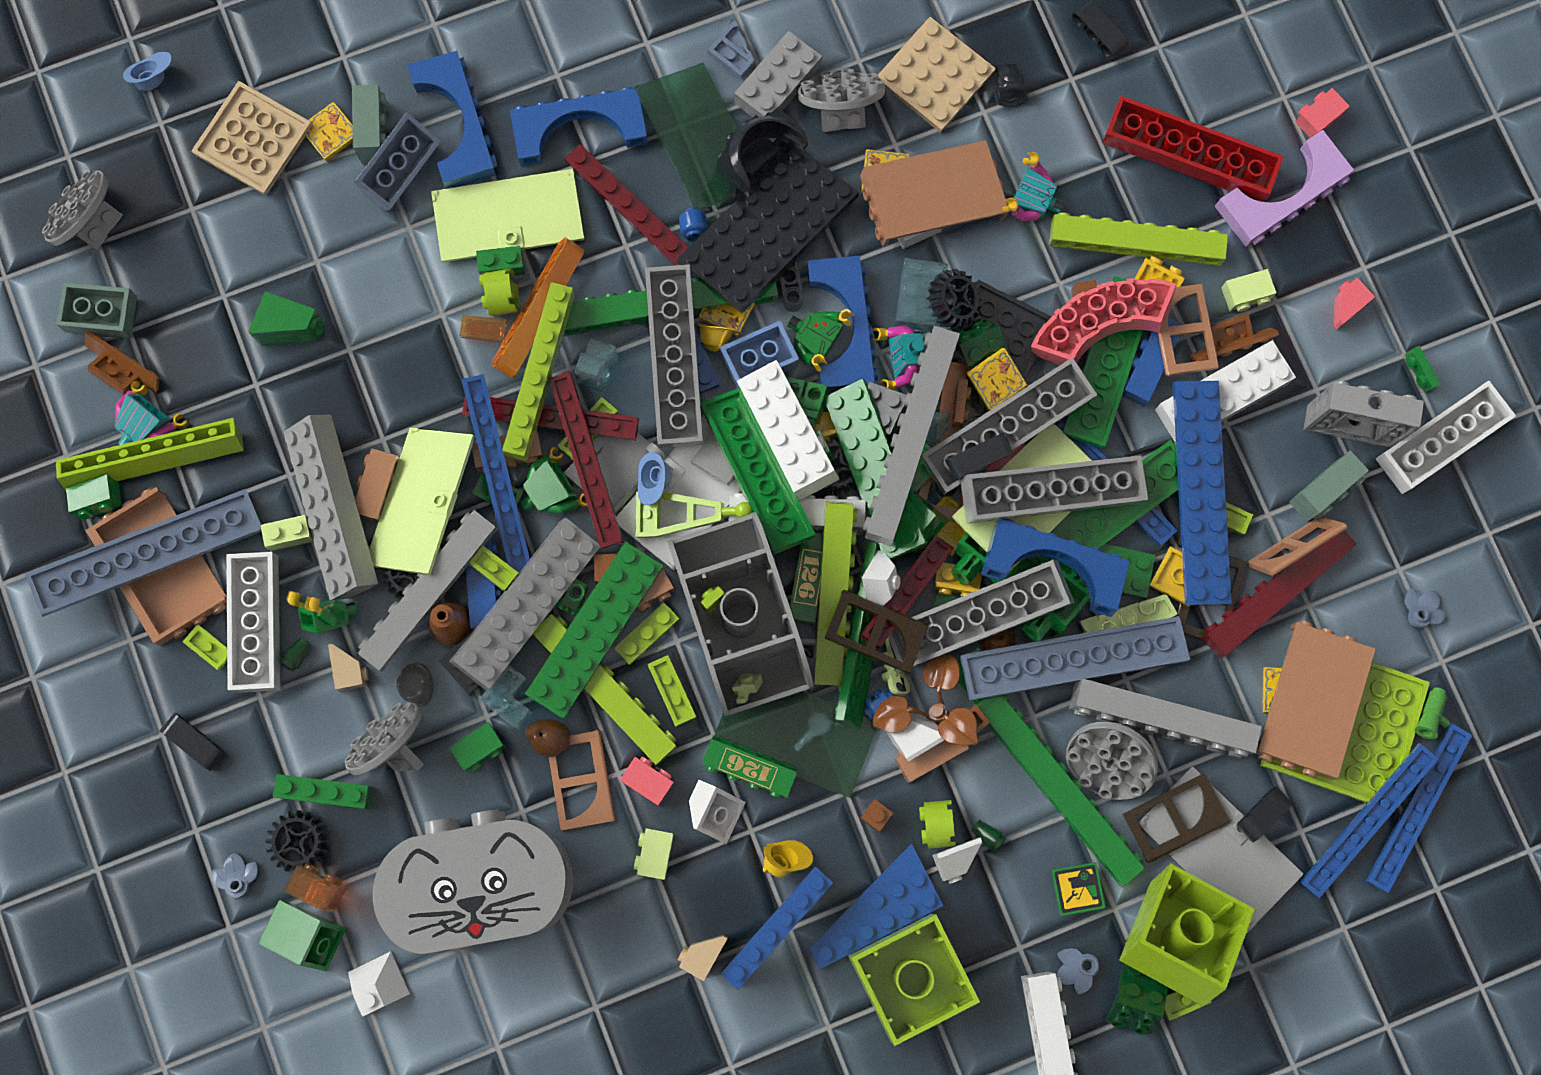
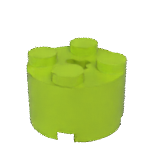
M512 269L485 272L479 275L481 288H484L485 296L481 297L482 305L491 316L519 312L518 285L512 282V278L515 277Z
M951 800L924 802V807H919L920 820L925 821L926 830H921L922 842L928 845V849L956 846L955 842L950 841V837H955L952 809H947V805H952Z

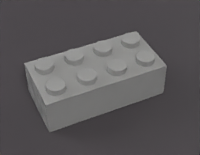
M788 31L734 93V103L751 117L755 115L763 117L768 112H773L777 107L783 111L798 94L801 82L810 80L820 69L822 56Z

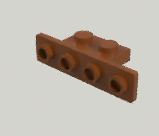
M1246 313L1210 325L1216 356L1230 355L1236 349H1249L1254 343L1270 342L1273 340L1272 337L1279 335V331L1273 328L1253 333L1250 317ZM1207 349L1190 354L1191 359L1195 361L1209 360Z
M90 331L85 333V346L99 355L87 366L88 372L123 395L131 389V384L134 381H139L155 393L159 390V377L156 373L147 370L135 359L127 357L117 347H112L106 343L99 335H94Z
M951 362L942 388L936 445L958 432L963 422H967L969 409L965 408V402L970 399L971 387H967V368L963 363Z

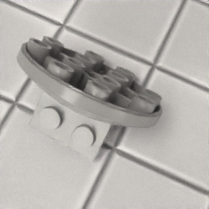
M843 69L840 73L823 71L820 73V76L801 82V86L798 89L801 103L821 110L823 132L837 131L845 128H864V107L878 101L885 94L884 82L878 78V74L854 72L853 69Z
M87 170L77 183L72 187L69 185L63 190L61 194L63 198L58 204H53L49 209L48 213L51 216L42 230V234H44L47 242L57 246L77 236L92 248L98 250L109 231L115 227L123 216L104 201L109 184L107 175L101 171L91 172Z
M409 702L404 705L398 703L380 720L377 721L375 719L366 726L367 731L364 735L357 737L351 743L352 749L344 761L346 769L352 775H360L376 769L387 762L395 771H419L424 764L406 744L413 736L421 720L422 710L415 703Z
M1112 722L1087 724L1073 734L1067 746L1066 760L1072 775L1083 788L1099 795L1103 799L1127 800L1139 797L1152 787L1156 779L1158 760L1153 748L1139 733L1121 724ZM1092 783L1100 788L1099 792L1090 788Z

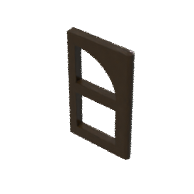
M1229 556V567L1235 568L1237 571L1231 588V604H1220L1226 606L1225 612L1230 608L1234 610L1247 566V561ZM1179 602L1176 610L1178 614L1175 617L1180 616L1184 634L1203 640L1202 637L1207 632L1185 624L1190 607Z
M843 590L824 639L910 674L928 625L847 590ZM847 605L877 616L866 646L837 634ZM886 621L894 625L903 638L905 645L904 662L875 650Z
M1205 773L1122 814L1148 864L1230 823ZM1199 784L1203 796V809L1198 822L1188 830L1171 797ZM1162 802L1179 835L1151 849L1135 815Z

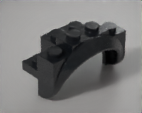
M778 107L763 117L755 115L751 120H746L736 133H731L726 139V150L722 151L717 158V172L729 181V195L734 199L742 193L750 197L754 193L751 185L793 144L802 150L808 146L807 136L802 127ZM770 138H776L774 143L770 140Z

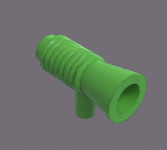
M1435 687L1429 692L1423 709V716L1414 730L1417 735L1426 739H1436L1438 737L1439 724L1443 728H1447L1450 725V721L1442 715L1447 700L1444 689Z

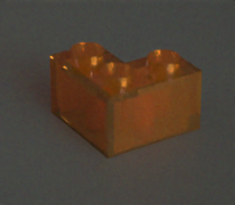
M307 863L305 866L297 865L283 891L323 912H335L348 887L342 884L344 880L333 874L322 876L317 873L319 869Z

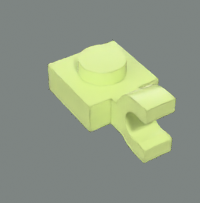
M745 673L738 678L732 687L735 695H738L736 699L737 704L746 703L749 694L758 691L763 683L761 674L752 675V673Z

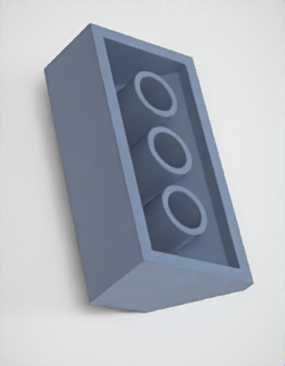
M405 113L354 182L364 195L382 210H390L441 141L410 114Z

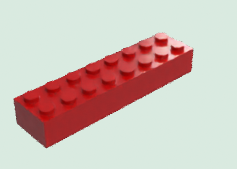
M1120 96L1102 141L1105 145L1230 192L1238 188L1249 198L1260 202H1265L1269 197L1284 157L1124 96Z

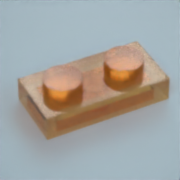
M462 315L459 336L464 339L503 343L507 320Z

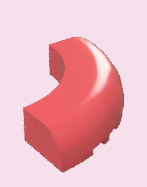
M1130 278L1127 281L1103 283L1087 292L1083 291L1071 298L1061 309L1058 308L1048 322L1044 323L1036 335L1031 349L1038 357L1060 366L1072 357L1077 363L1093 344L1117 332L1149 330L1160 333L1174 298L1176 284L1156 279L1134 280V278Z

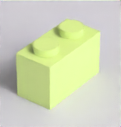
M1268 269L1228 280L1221 287L1229 311L1237 309L1238 312L1249 309L1250 305L1258 303V306L1268 304L1276 294Z
M306 515L260 525L264 545L270 551L314 542Z
M646 829L645 833L640 834L638 846L642 847L641 856L636 855L634 869L638 870L637 875L665 880L673 833Z

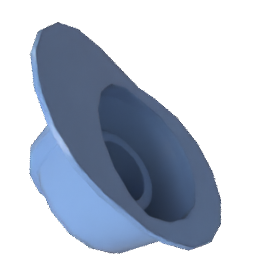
M158 52L141 62L129 66L124 71L123 78L126 82L134 83L140 92L155 89L162 83L165 77L164 71L170 66L172 56L168 52Z
M649 452L644 455L638 466V498L644 505L655 504L661 498L672 479L670 466L656 452Z

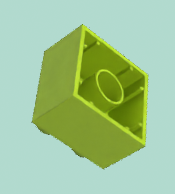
M1170 863L1150 882L1119 960L1204 1006L1226 990L1255 909Z
M929 914L848 956L890 1042L894 1046L980 1002L936 914Z

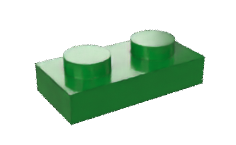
M1420 345L1405 354L1407 366L1413 370L1418 386L1425 393L1440 385Z

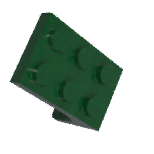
M980 318L972 322L971 326L965 329L958 328L953 331L960 333L956 349L960 353L968 371L1001 348H1005L1011 357L1000 326L993 322ZM976 390L981 406L986 408V404Z
M1122 962L1117 994L1112 1008L1106 1015V1022L1117 1028L1133 1030L1139 1035L1151 1034L1164 1017L1168 987Z

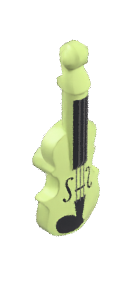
M887 638L885 641L887 651L883 654L897 659L890 640ZM885 664L887 672L882 674V679L885 682L888 681L890 691L896 696L908 694L910 692V685L904 672Z

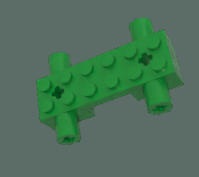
M966 532L959 540L954 551L961 559L951 570L953 577L963 585H968L979 572H982L987 554ZM1034 557L1021 560L1005 579L1042 565V563ZM1062 569L1061 571L1074 603L1026 622L1022 629L1032 640L1041 641L1051 628L1059 635H1062L1090 600L1089 592L1085 588L1086 585L1082 578L1073 569L1068 573H1065ZM987 577L994 584L1000 582L999 580Z

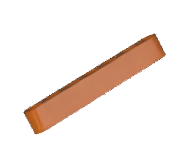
M564 237L558 243L492 361V367L510 378L517 374L533 346L551 282L566 286L583 256L584 249L568 238Z

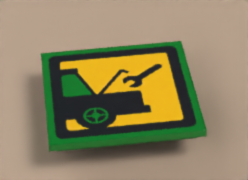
M1097 862L1051 870L1060 916L1105 908Z

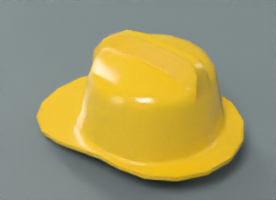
M697 324L700 326V342L703 343L705 349L714 352L720 350L721 346L728 344L732 334L742 333V331Z
M795 840L770 843L764 847L763 872L770 873L777 878H785L792 872L804 870L813 862V855L810 849L803 843Z

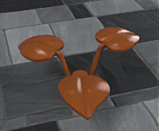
M950 653L932 659L924 667L923 680L928 687L937 688L936 692L939 701L930 707L929 713L913 707L908 708L907 700L904 697L893 696L887 698L879 705L873 717V726L888 733L903 732L909 727L912 720L909 712H914L927 719H932L938 726L940 736L946 742L961 746L978 744L977 722L973 713L965 708H956L949 713L942 699L941 688L949 691L954 689L959 682L960 670L954 656Z

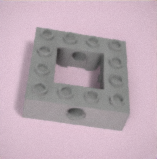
M1336 381L1307 405L1303 430L1390 448L1420 427L1424 401L1417 400V397L1413 395L1398 396L1388 390L1378 392L1373 391L1368 386L1354 387L1349 386L1348 382ZM1370 401L1376 403L1377 410L1370 406ZM1349 419L1355 420L1356 426L1351 425Z

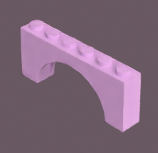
M1323 130L1308 139L1300 148L1306 161L1307 175L1303 188L1296 195L1280 202L1268 203L1253 200L1243 194L1238 188H1235L1215 205L1216 209L1245 247L1251 243L1254 245L1258 244L1265 238L1264 234L1269 231L1271 234L1282 227V222L1285 220L1288 222L1292 221L1299 215L1298 211L1303 208L1308 210L1316 204V199L1319 197L1322 199L1326 198L1333 192L1332 188L1337 185L1342 187L1351 180L1349 176L1354 169Z

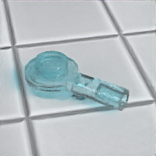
M818 713L810 717L808 721L809 730L793 746L796 751L800 753L814 736H823L828 733L830 720L827 716Z

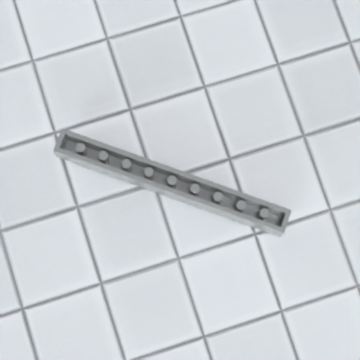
M937 326L933 327L932 333L927 332L923 344L927 346L925 353H920L917 365L921 367L919 373L914 372L910 384L914 386L912 393H907L904 402L907 410L905 414H900L897 426L901 428L899 434L894 433L890 446L894 447L892 455L887 454L883 466L887 468L885 476L880 475L877 484L880 493L878 497L873 496L870 509L874 511L871 518H866L863 530L867 531L866 539L892 546L960 333Z

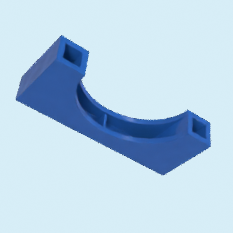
M453 51L407 65L416 93L435 92L451 99L464 116V134L461 143L452 155L437 163L445 188H455L496 176L494 168L498 167L494 154L490 155L488 148L492 147L488 135L484 136L482 129L486 127L482 115L477 116L476 109H479V104L476 96L472 97L470 90L474 88L470 76L465 77L464 71L468 70L464 57L459 58L458 52Z
M626 87L616 92L603 91L599 95H581L576 99L570 100L563 98L553 103L540 102L536 106H518L510 110L520 166L542 163V149L549 135L561 125L577 119H595L611 125L621 134L627 148L648 144L638 88Z
M860 256L809 260L807 262L809 288L823 289L834 294L855 315L854 317L851 316L853 338L848 349L836 361L820 366L822 369L819 372L820 384L827 385L830 392H836L861 379L866 380L867 385L869 382L875 383V381H878L877 368H873L872 360L876 358L875 348L870 346V339L873 338L872 325L868 326L867 318L871 316L870 305L865 304V297H868L867 283L863 284L862 276L866 275L865 263H861Z
M999 518L993 528L981 575L1002 581L1008 575L1010 568L1021 560L1032 557L1055 559L1072 568L1082 578L1090 596V611L1112 617L1116 613L1128 570V560L1116 554L1104 553L1095 547L1080 545L1079 542L1074 540L1067 541L1058 538L1053 533L1037 531L1032 526L1016 524L1011 519Z
M813 867L767 922L722 969L720 974L739 990L833 882L817 867Z

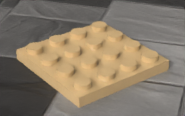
M929 17L878 74V78L884 82L885 89L941 133L992 76L996 68L937 21Z
M238 81L191 152L266 196L313 124L311 121Z

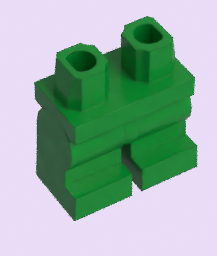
M786 377L814 429L816 424L820 425L825 407L824 399L825 396L830 394L828 386L809 381L806 384L804 380Z

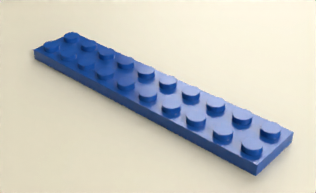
M1219 380L1173 382L1185 605L1231 604Z

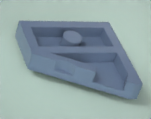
M733 21L708 49V54L741 79L754 65V58L738 29L737 22Z

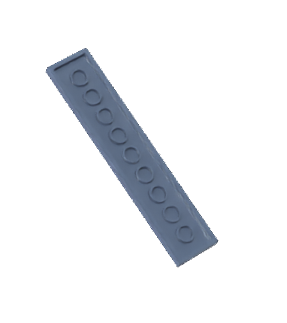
M244 489L25 573L40 614L44 617L262 532L261 523L247 490Z
M1180 616L964 654L960 656L969 701L1078 682L1081 679L1089 680L1188 662L1190 656Z

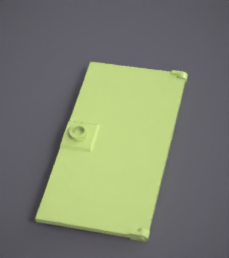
M573 169L431 191L442 263L477 257L476 251L520 246L523 251L525 249L556 245L564 237L572 242L584 240Z
M1052 424L1037 434L1000 471L1092 460L1063 434L1055 424ZM963 505L952 518L987 552L993 528L998 520L966 524ZM1070 512L1011 518V520L1016 524L1032 526L1037 531L1050 533ZM1017 562L1010 568L1009 573L1019 562Z
M409 428L369 549L375 568L431 575L448 519L452 514L457 499V491L475 439L474 435Z

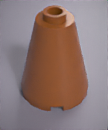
M444 601L437 604L429 613L427 619L429 634L440 644H459L471 633L469 610L463 604L456 601Z

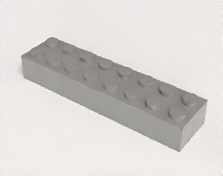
M690 265L645 268L658 448L703 445Z
M1072 357L922 454L920 460L943 495L961 484L960 479L954 481L945 462L946 459L1002 433H1005L1012 450H1014L1097 396V394ZM984 467V468H982V469H980V470H978V471H976V472H973V473H971V474H977L978 472H980L981 470L985 469L986 467Z
M308 415L284 431L285 441L290 453L291 463L293 464L330 601L350 599L376 586L378 581L332 416Z
M1141 455L969 474L960 479L966 524L999 520V518L1011 519L1132 505L1148 500Z
M567 518L562 519L449 662L485 690L490 689L597 552L600 545Z
M1051 560L911 617L928 625L913 667L1073 604L1074 600L1058 561ZM895 628L888 638L897 660L904 662V641L900 632Z
M1081 679L1074 684L1069 710H1073L1074 715L1087 718L1089 715L1095 716L1096 721L1118 722V724L1130 729L1132 727L1140 728V732L1144 734H1163L1162 738L1175 741L1176 739L1185 740L1184 744L1193 747L1204 745L1207 746L1206 750L1220 753V751L1229 752L1228 756L1239 759L1256 753L1262 726L1086 679Z

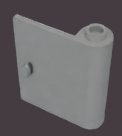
M638 432L636 441L597 436L593 440L615 515L638 490V466L643 456L649 452H656L663 460L667 458L660 448L653 443H649ZM573 462L564 474L582 489L576 466Z

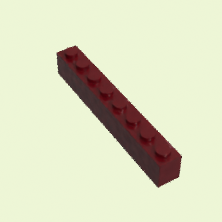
M1323 529L1319 534L1325 532L1326 529ZM1344 530L1272 576L1273 578L1268 582L1263 580L1254 588L1256 592L1252 596L1249 594L1245 595L1238 601L1240 606L1235 610L1233 608L1227 610L1221 616L1223 620L1220 623L1213 622L1205 629L1207 634L1202 639L1219 659L1226 656L1357 545L1356 542Z

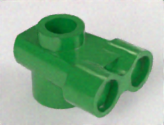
M576 578L554 606L576 617L582 608L580 606L589 585ZM574 587L581 589L580 595L573 594Z

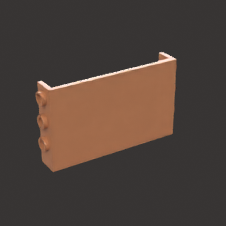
M987 141L863 168L860 175L864 187L863 196L865 200H868L870 206L869 215L871 220L875 222L876 238L881 241L882 247L887 246L889 241L895 238L997 215L1000 220L1005 219L1009 212H1003L1002 208L1009 205L1004 201L1007 198H1005L1003 193V182L998 178L996 172L997 164L991 157Z
M157 487L149 488L142 492L141 497L125 502L121 509L116 512L107 513L102 517L103 520L85 531L96 547L174 517L177 514L163 491ZM202 555L120 587L152 642L159 646L172 638L182 637L187 633V629L193 625L203 624L207 620L206 617L213 613L218 614L226 609L225 605H227V595Z
M1299 621V623L1296 622L1290 627L1293 633L1261 740L1254 754L1259 755L1258 758L1263 761L1272 762V760L1281 762L1280 766L1290 770H1294V768L1301 769L1304 775L1310 777L1318 775L1334 780L1339 777L1375 648L1357 643L1353 637L1345 635L1340 637L1334 635V631L1321 628L1319 630L1313 628V625L1309 622Z

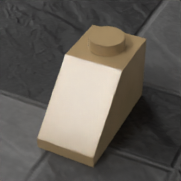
M329 644L335 689L341 692L367 687L366 680H369L367 667H364L361 662L339 647Z

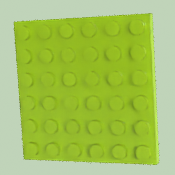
M1374 662L1371 663L1337 779L1330 780L1318 775L1310 777L1304 775L1301 769L1294 768V770L1284 768L1280 766L1281 762L1272 760V762L1261 760L1260 766L1368 803L1409 755L1415 736L1414 730L1419 722L1430 682Z

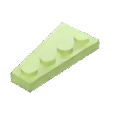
M1163 594L1118 608L1112 617L1099 614L1078 622L1084 633L1171 618L1178 613L1167 594Z

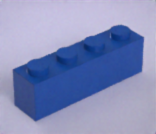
M1168 317V327L1184 325ZM1150 331L1148 339L1144 337L1139 350L1142 352L1139 358L1134 357L1131 366L1132 373L1127 378L1122 394L1123 397L1144 407L1149 402L1165 369L1158 333ZM1180 336L1171 337L1173 350Z
M490 538L484 547L498 556L497 542H493V539ZM468 565L466 568L469 617L470 628L474 631L501 597L502 593L499 587Z

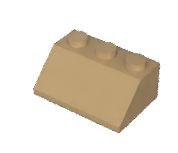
M720 935L693 943L690 947L685 946L677 959L681 962L679 968L704 981L728 937Z

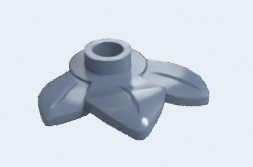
M1412 588L1407 591L1404 603L1409 610L1408 621L1412 626L1423 628L1428 624L1438 625L1443 622L1446 614L1438 609L1440 598L1435 591H1427L1422 595Z
M232 853L226 859L224 869H214L212 871L213 882L216 887L225 890L231 898H241L248 892L249 884L257 878L258 865L256 862L245 865L243 859L238 854ZM239 883V887L233 890V886Z
M1073 948L1061 950L1057 955L1063 965L1057 971L1056 977H1060L1061 984H1074L1077 994L1085 993L1091 988L1093 976L1099 970L1097 958L1091 954H1082ZM1085 961L1091 963L1089 970H1085L1083 967Z

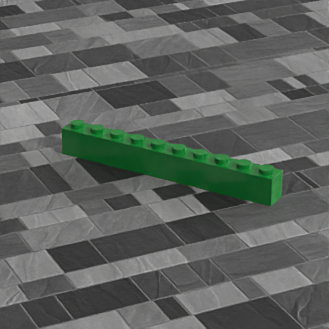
M700 280L691 281L693 315L700 314L703 308L715 310L717 306L729 304ZM774 281L753 303L758 305L776 302L778 300L776 282ZM629 290L626 294L622 295L610 293L606 294L603 298L586 297L583 301H573L563 336L648 323L647 290L640 292L639 290Z
M1001 695L984 698L977 704V707L990 721L987 726L1119 886H1125L1145 869L1141 864L1143 863L1141 857L1135 851L1131 852L1126 846L1128 842L1120 833L1116 834L1111 828L1113 826L1112 822L1105 815L1101 816L1096 810L1098 809L1097 804L1090 797L1088 799L1082 793L1084 789L1075 779L1073 781L1067 775L1069 771L1062 762L1057 763L1052 757L1054 753L1047 744L1042 745L1037 739L1039 734L1032 726L1028 727L1023 722L1025 718L1017 708L1013 710L1009 705L1010 699L1008 696Z

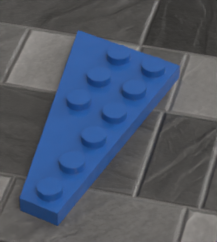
M912 843L810 947L819 969L943 906Z

